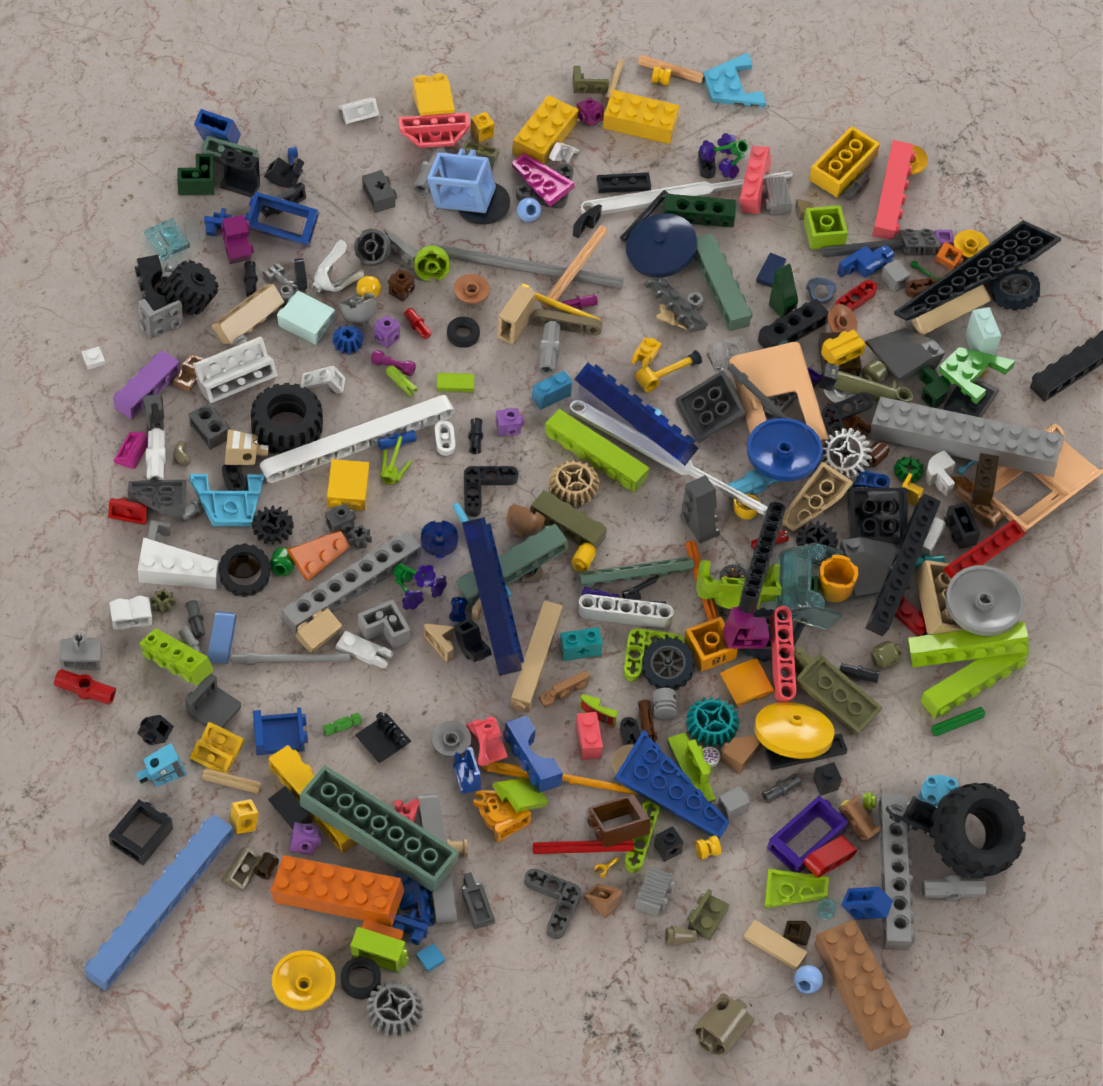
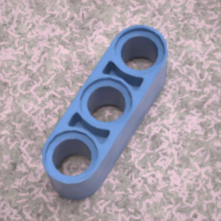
M216 611L208 649L210 662L228 664L236 624V613Z

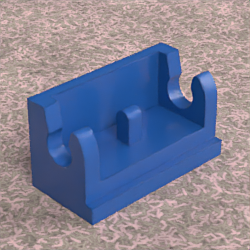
M472 747L466 748V756L459 757L458 751L454 755L455 763H453V768L461 794L481 790L480 772Z

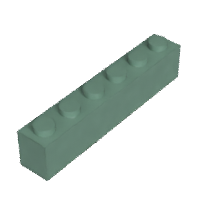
M712 233L698 236V246L694 258L728 330L733 331L749 327L753 317L752 311L746 305V299L739 290L738 281L733 278V272L726 263L725 254L720 251L718 240H715Z
M556 524L546 526L538 534L529 536L521 544L512 546L502 555L495 556L485 565L482 564L473 572L461 576L456 581L458 590L471 607L475 605L482 594L486 596L494 594L569 549L568 541Z

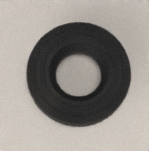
M461 316L454 318L448 324L447 337L453 345L466 348L478 341L480 328L474 319ZM462 327L468 328L470 334L466 337L459 336L456 333L457 329Z

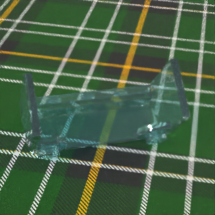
M819 543L783 549L777 556V564L780 565L778 581L782 590L781 596L776 595V608L779 606L788 607L792 613L793 621L825 630L833 626L842 617V613L825 608L823 596L818 592L811 591L812 564L821 566L822 562L831 558L832 555H842L843 550Z

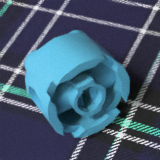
M944 775L928 776L922 785L918 798L937 806L943 796L959 787L958 781L955 778Z

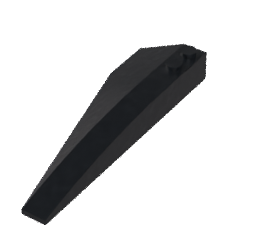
M1022 220L894 311V315L908 321L925 314L1038 258L1059 243L1061 237Z

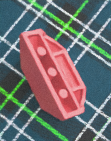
M468 112L398 117L400 132L419 148L455 146L470 128Z

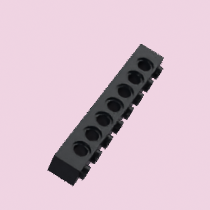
M923 493L916 502L865 629L882 637L890 629L941 503L940 500Z

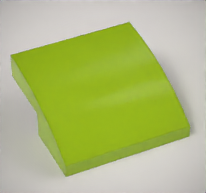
M525 778L495 782L492 785L502 801L509 800L516 812L546 807L549 803L542 792L539 793L536 787Z

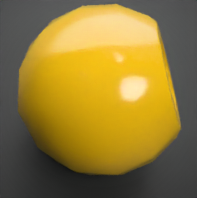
M363 276L358 280L356 291L359 297L365 296L364 293H373L375 298H377L381 292V284L374 276Z

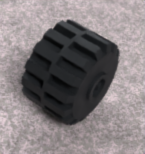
M189 260V262L183 261L176 267L165 281V288L163 290L167 294L166 299L173 303L179 300L182 303V313L187 312L188 315H193L194 313L198 315L204 311L216 296L219 285L215 281V275L210 273L211 270L209 268L203 267V264L199 262L196 264L195 261Z

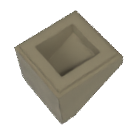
M801 199L796 201L795 207L799 220H804L806 208H814L813 203Z

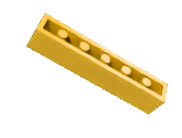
M287 745L268 758L269 768L300 802V793L314 778L313 770L308 764H304L301 761V756L295 749L292 750ZM307 811L341 853L357 844L337 829Z

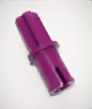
M594 293L583 297L577 296L575 299L562 301L561 303L582 310L584 307L598 305V299Z

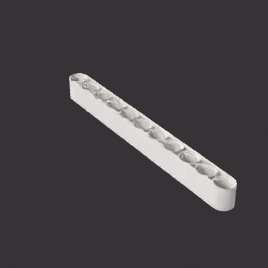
M441 395L267 458L261 462L260 468L267 482L275 483L330 463L331 459L338 460L378 445L377 439L392 436L393 433L417 431L439 421L447 420L455 414V410L448 397Z

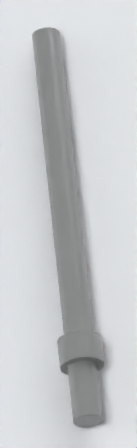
M247 652V654H231V662H247V664H255V662L350 661V653L255 654V652Z

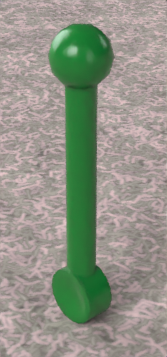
M917 261L911 262L912 268L919 269L929 277L937 280L941 279L919 266Z

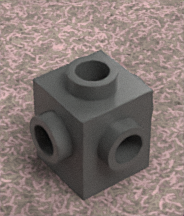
M346 504L335 506L325 512V524L331 532L339 530L342 533H348L353 529L356 516L352 509L349 510Z

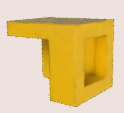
M909 473L901 488H907V503L915 506L924 488L911 483L912 474Z

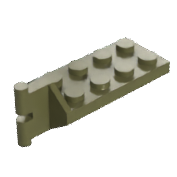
M802 646L796 647L794 651L795 672L799 675L796 678V684L852 733L858 736L881 712L883 707L821 654L813 659L804 651Z

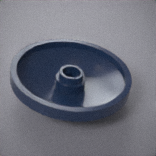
M657 214L642 220L631 230L626 241V253L629 262L639 273L650 277H667L680 272L693 260L698 246L697 236L694 228L686 219L674 214Z

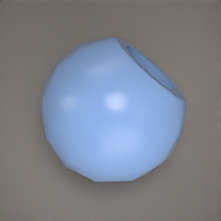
M524 198L517 206V214L524 222H534L541 214V206L534 198Z
M804 965L795 972L794 983L802 993L812 994L821 988L823 976L815 966Z

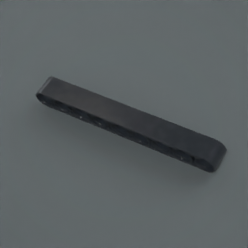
M771 502L768 506L741 593L739 609L742 612L753 613L756 611L783 522L785 506L782 503Z

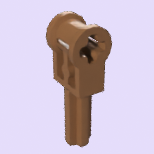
M957 488L954 493L956 498L963 503L966 502L973 509L972 515L989 529H994L996 523L1006 517L1004 509L992 502L991 506L972 504L973 496L962 488Z

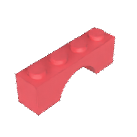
M752 146L740 196L742 213L760 214L763 202L764 176L769 174L772 162L769 147Z

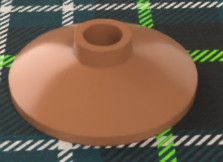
M477 274L463 275L454 284L455 296L467 304L480 303L490 293L488 281Z
M837 304L829 310L828 324L832 332L857 331V320L849 307Z

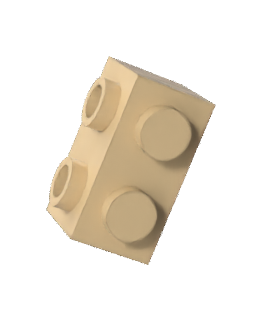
M328 608L323 612L319 610L312 616L313 620L309 623L305 621L297 628L296 638L310 654L337 635L343 627Z

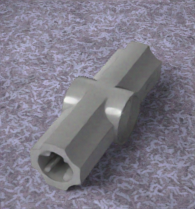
M443 147L433 148L428 160H424L422 163L420 174L414 183V190L418 194H428L430 187L427 178L437 153H448ZM439 168L437 170L435 177H440Z
M555 321L545 323L543 339H541L539 371L544 375L555 373L556 357H558L560 344V325Z
M950 875L944 879H927L922 881V895L924 898H946V900L952 902L960 901L964 897H985L986 882L984 878L962 879L958 875Z

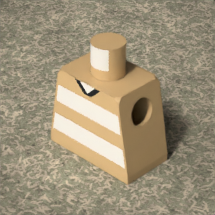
M228 429L225 465H254L256 456L268 457L269 445L257 444L258 436L256 434Z

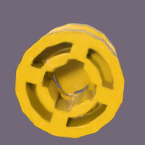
M654 66L651 83L657 84L659 82L669 86L672 69L666 68L664 70Z
M716 835L709 837L707 840L700 839L695 841L696 851L700 860L707 859L710 855H721V845Z

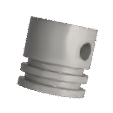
M659 688L653 692L655 718L669 720L677 716L675 690Z

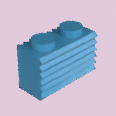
M565 371L559 372L533 385L531 397L539 409L543 410L546 406L549 407V405L571 396L573 381Z

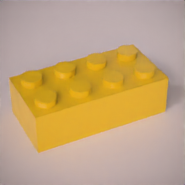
M612 90L604 113L603 129L670 144L678 121L680 105Z
M548 95L513 139L512 154L519 157L525 153L545 165L550 159L548 157L556 142L562 143L577 124L578 109Z
M851 126L811 167L809 181L838 198L849 186L850 182L855 180L877 158L880 143Z

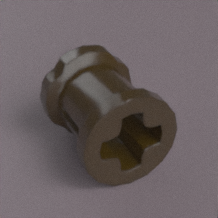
M264 852L259 866L254 868V873L262 879L269 880L273 868L279 864V859L269 852Z

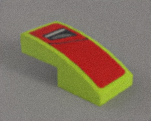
M581 695L580 708L585 713L597 712L598 721L615 727L618 715L617 710L600 706L601 699Z

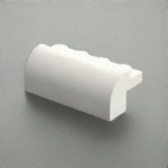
M262 337L255 338L193 364L198 387L209 403L216 402L278 376L274 360L268 356Z

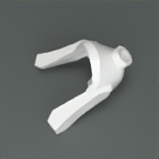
M339 240L315 273L314 283L311 286L318 293L321 290L340 291L364 276V270H358L337 283L332 279V264L346 251L347 245L343 240Z

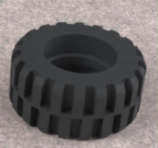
M278 383L274 384L272 388L267 387L264 389V393L260 392L252 403V433L258 436V443L260 442V445H269V452H278L279 454L317 441L323 430L321 402L317 399L315 393H310V389L302 388L300 384L294 383V385H290V383H284V385H279ZM283 412L296 413L303 418L302 421L292 426H281L271 421L275 415Z

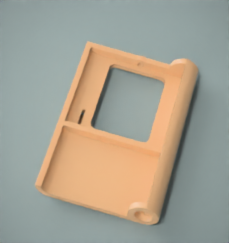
M791 342L752 351L729 359V363H732L742 373L744 372L749 377L748 379L767 398L795 392L798 396L806 425L817 433L822 447H827L824 441H830L799 342ZM733 375L738 394L747 413L745 418L751 434L756 426L767 421L761 401L743 384L741 385L737 382V378Z
M1052 424L1044 430L1056 433L1057 430L1059 434L1065 437L1064 431L1057 424ZM1063 438L1055 476L1050 477L1032 473L1052 490L1049 495L1020 516L1013 514L994 496L992 503L1001 506L1006 513L1005 518L1010 522L1015 520L1025 532L1101 476L1103 469H1097L1067 444ZM998 465L994 493L1024 471Z

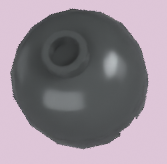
M370 228L362 231V234L355 240V255L364 264H382L391 253L390 239L385 233L377 229Z

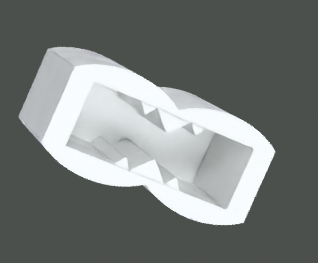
M136 596L130 600L118 598L109 602L113 630L152 625L149 597Z

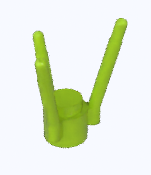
M402 436L398 438L390 465L387 467V450L385 449L383 453L380 477L384 483L389 485L400 482L402 475L412 463V460H409L400 472L394 466Z

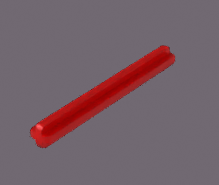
M633 839L606 848L601 840L533 843V854L623 852L634 850Z

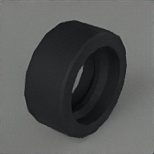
M360 956L346 962L342 968L341 984L347 995L355 999H366L371 997L372 990L377 991L376 987L381 983V972L374 960ZM357 968L368 969L373 973V982L368 987H354L349 982L350 972Z

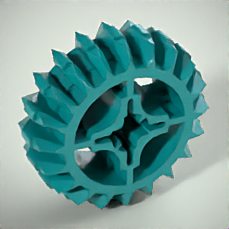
M711 696L709 700L703 697L701 702L697 700L695 705L690 706L686 715V726H688L687 731L691 733L692 739L697 738L698 744L703 741L705 747L708 744H712V747H715L717 743L722 747L724 742L729 743L731 738L733 739L736 736L740 720L737 717V711H733V705L728 706L727 700L721 702L720 697L714 700ZM721 715L726 719L728 724H726L725 720L721 718ZM697 719L701 721L700 723L704 725V728L700 726Z

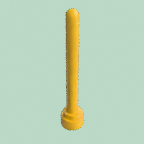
M522 283L521 285L525 288L530 287L529 285ZM537 292L535 294V300L556 309L601 321L600 318Z

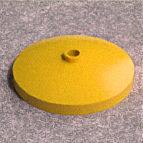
M778 702L764 707L757 714L754 725L755 734L765 747L777 754L790 758L806 759L820 756L829 750L834 738V727L823 713L808 705L795 702Z

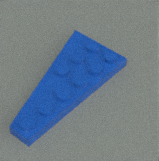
M643 730L615 775L614 781L710 836L716 835L720 840L729 824L727 818L714 804H711L703 796L704 794L701 790L691 783L688 776L671 758H668L661 751V747L654 743L648 737V733Z

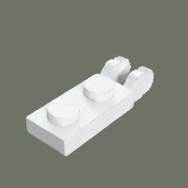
M347 631L343 633L336 645L338 651L350 653V656L380 668H386L388 662L377 656V654L388 659L393 656L391 650L380 647Z

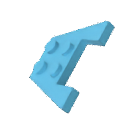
M745 53L703 72V79L711 102L732 105L735 102L743 103L744 106L755 104L761 108L766 107L762 91L744 93L737 71L752 69L749 53Z
M190 474L189 481L212 526H251L264 474H247V491H210L207 474Z

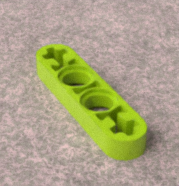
M649 800L645 801L642 807L646 814L649 807L653 808L650 815V834L633 839L634 843L642 841L645 847L637 849L634 846L633 851H627L625 858V868L631 873H637L643 867L659 815L660 807ZM634 854L638 855L635 866L631 865Z

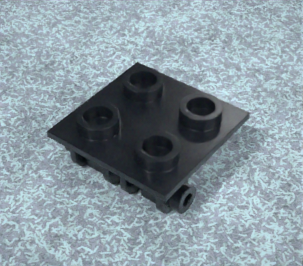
M379 712L376 715L377 720L355 734V736L373 757L381 763L409 744L411 740L387 713Z

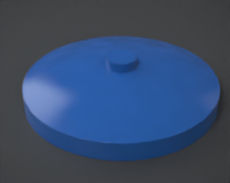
M775 418L762 422L753 429L747 443V455L752 466L768 478L786 482L801 480L811 475L818 468L823 452L822 443L817 433L805 423L790 418Z

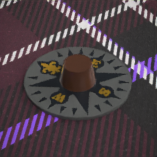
M736 564L727 565L720 572V580L721 577L746 578L747 571Z

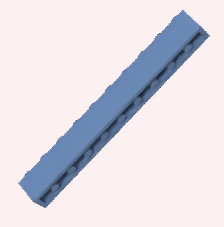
M214 814L209 819L203 821L198 833L190 837L188 845L184 850H179L174 862L165 867L163 875L159 880H155L152 883L150 891L146 896H141L136 908L127 913L120 927L117 926L107 943L104 942L99 947L98 954L88 960L85 965V974L88 980L105 991L110 988L234 836L233 826Z

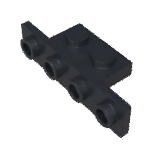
M913 796L904 813L892 807H886L890 819L898 823L903 821L907 823L908 827L916 831L919 828L927 836L931 837L930 828L934 823L931 819L934 810L937 809L936 805Z

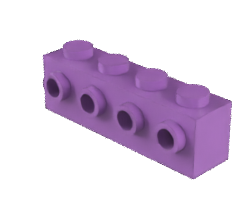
M163 350L154 355L151 361L145 367H142L133 379L131 378L121 391L119 390L115 393L113 397L114 409L132 420L144 408V396L159 394L180 372V362Z

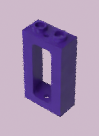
M819 795L769 839L767 849L792 872L800 873L806 867L803 864L805 858L813 851L840 837L846 831L849 822L842 813H838L832 807L828 800L823 799ZM818 817L831 827V830L805 854L799 857L786 844Z

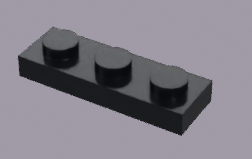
M649 172L597 175L596 177L598 193L651 190Z

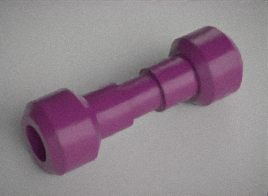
M375 350L371 356L372 364L378 366L381 364L393 365L408 376H412L416 369L415 362L392 359V357L386 356L380 350Z

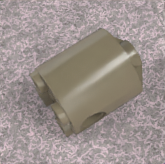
M722 993L694 1026V1034L703 1050L721 1056L727 1055L754 1022V1018L746 1010L747 1005L741 999H736L735 1001L725 993Z

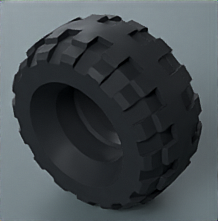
M976 782L953 789L941 798L937 809L934 810L931 821L934 823L930 828L931 837H934L935 840L933 847L936 853L941 854V861L948 868L952 867L953 871L962 876L984 878L1007 870L1013 865L1012 863L1015 859L1019 858L1023 849L1021 844L1024 843L1026 832L1023 831L1025 821L1018 811L1020 807L1016 801L1009 799L1010 795L1001 788L997 789L993 784ZM969 813L976 816L984 826L985 843L981 849L975 847L966 835L965 821Z

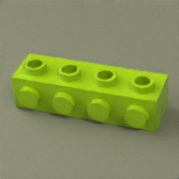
M157 628L139 643L144 658L156 662L161 668L165 667L173 675L181 676L188 683L191 682L198 686L214 671L206 655Z

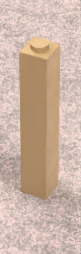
M548 601L543 602L511 696L510 707L519 712H530L562 616L563 605Z

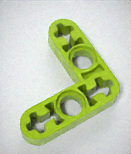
M640 628L632 629L629 632L623 672L625 679L635 682L640 678L644 649L646 650L650 647L652 638L667 639V637H672L674 640L679 639L682 643H685L683 636ZM635 636H639L638 645H634ZM636 651L640 654V657L632 658L629 654ZM631 664L635 665L634 674H630Z

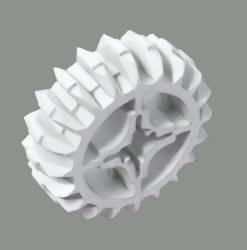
M842 428L841 434L839 431H835L836 437L829 435L830 442L824 441L828 447H823V451L826 454H823L822 458L827 459L824 463L851 479L852 473L857 477L859 475L858 470L861 472L865 471L862 468L863 465H870L866 462V459H872V456L867 455V453L872 452V449L866 448L870 445V442L865 441V435L860 436V431L857 430L854 433V430L850 428L847 433V430ZM843 440H846L844 441L842 447L835 448L838 443H840ZM853 440L858 442L860 453L853 450ZM846 450H848L852 454H850L849 456L847 455L846 457L841 453H844ZM833 454L840 456L841 467L835 464ZM858 459L853 466L847 468L852 460Z

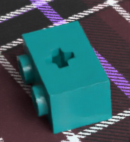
M599 627L560 633L559 647L563 661L601 656L603 642Z

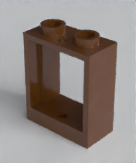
M634 794L589 807L588 825L594 829L597 840H601L605 848L650 834V818ZM628 814L633 822L607 830L602 822Z

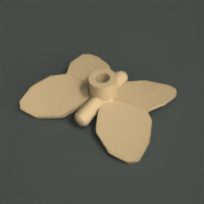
M664 304L660 305V314L656 316V319L668 322L671 325L676 323L679 327L688 329L684 322L677 320L678 316L673 311L667 310Z

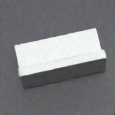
M372 97L338 106V109L342 110L345 124L379 115L376 99Z

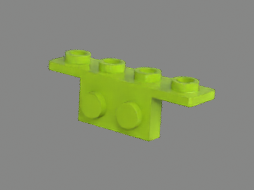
M686 733L669 737L667 742L679 768L688 776L691 783L701 790L704 794L703 796L710 803L714 802L716 797L709 784L712 770L710 764L704 760L702 747L697 745L695 739L689 741Z

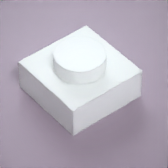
M100 347L81 351L87 370L105 365Z

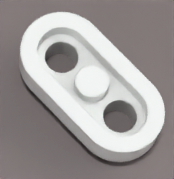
M439 421L435 425L436 448L441 455L448 456L455 451L454 428L448 421Z

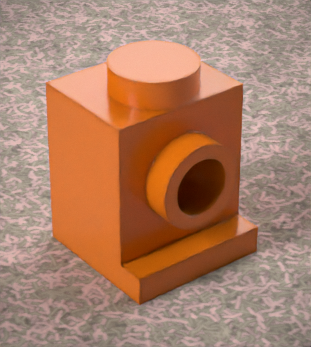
M944 242L934 262H938L953 270L954 267H958L962 263L963 258H961L963 251Z

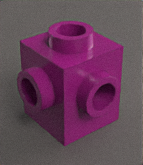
M588 98L576 104L580 121L589 126H594L604 120V108L601 103Z

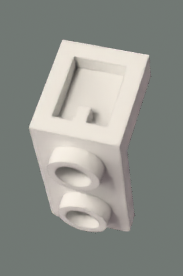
M334 365L302 374V388L306 387L309 389L327 384L336 394L343 393L345 377Z

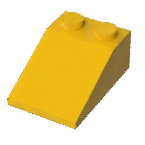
M436 73L433 76L418 75L412 78L413 99L420 116L455 113L450 84L446 74Z

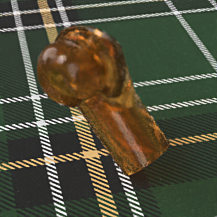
M950 476L955 482L954 486L962 488L968 493L972 491L973 484L966 477Z

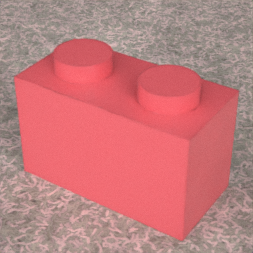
M597 712L577 714L575 726L581 760L601 758L603 745Z

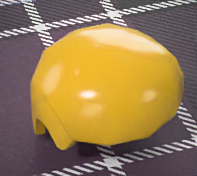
M745 494L751 497L752 499L760 502V500L756 496L751 494ZM734 498L733 509L739 518L751 520L759 515L757 510L747 507Z

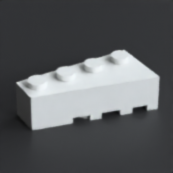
M143 537L138 565L139 583L217 589L219 578L218 560Z

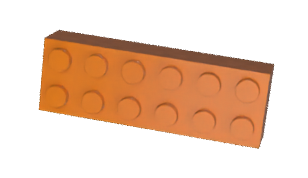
M283 855L270 892L274 902L278 904L362 921L369 919L392 926L404 893V887L401 878Z

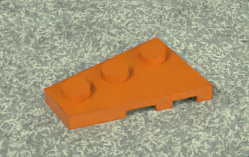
M337 530L286 550L303 578L309 581L347 550L350 544L342 531Z

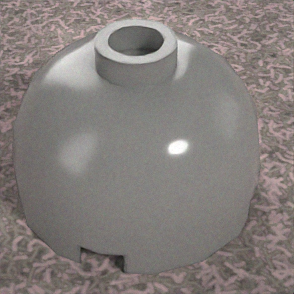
M364 293L365 296L359 297L356 294L341 301L342 304L339 303L343 317L349 322L358 323V325L367 324L368 320L375 315L377 309L376 298L373 293Z

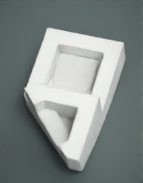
M556 142L548 158L560 162L563 160L568 164L573 154H578L580 150L573 146Z

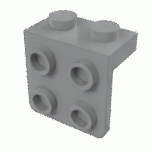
M145 299L138 301L139 309L137 313L140 318L138 324L140 329L145 331L150 339L161 336L172 329H177L183 324L182 303L179 300L156 311H153Z

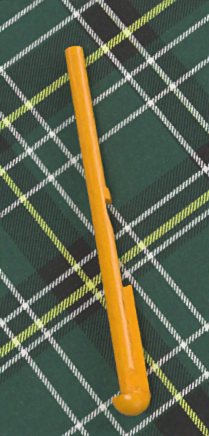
M492 762L487 766H482L487 772L529 779L527 772L523 771L522 767L518 765ZM567 774L562 776V781H568L571 785L579 784L638 795L621 784Z

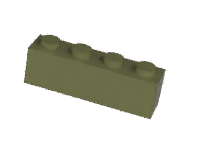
M543 490L531 505L530 512L534 514L538 512L546 518L544 525L551 526L556 524L567 539L579 546L583 543H590L597 549L606 538L607 528L602 523L594 521L587 514L579 512L569 503H564L552 493Z

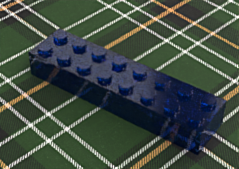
M485 517L462 522L499 676L522 671L521 663H524V658L491 524H486Z

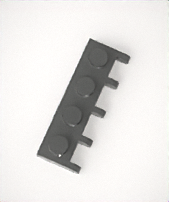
M660 277L647 280L644 283L646 288L650 287L655 292L654 296L657 299L661 298L667 310H672L678 316L677 320L679 322H684L688 326L687 330L690 333L706 329L708 323L691 307L690 303L682 298L680 293L666 279Z

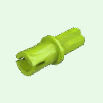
M391 365L386 369V374L396 383L395 385L401 387L409 397L415 394L412 391L417 392L418 388L407 379V375H403L395 366Z

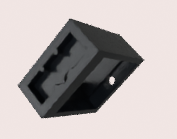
M138 799L109 834L110 845L139 864L144 865L173 830L172 819L168 814L155 810L154 806L149 802L144 803ZM140 813L161 825L143 848L122 835Z

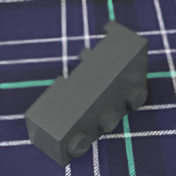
M706 475L686 484L680 514L682 522L688 525L700 544L720 535L719 529L715 525L718 522V516L714 514V509L717 508L716 489Z

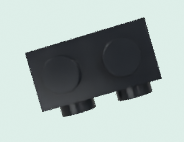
M967 503L949 506L944 521L946 527H949L953 542L957 544L959 549L977 545L980 530Z

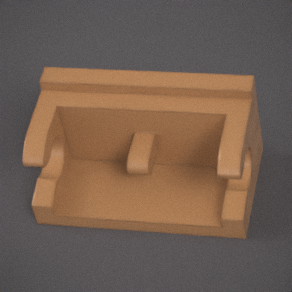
M856 795L838 809L847 818L849 825L862 842L871 838L882 828L880 825H875L860 803L861 797Z

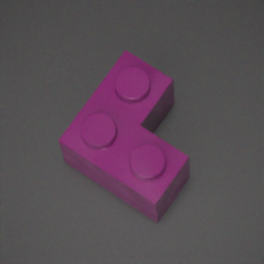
M244 215L222 219L221 234L229 264L251 260V255L254 253L253 245L248 242L247 238L249 237L250 224L248 220H245Z
M739 606L732 607L723 628L727 649H765L770 638L766 618L753 617V613L742 612Z

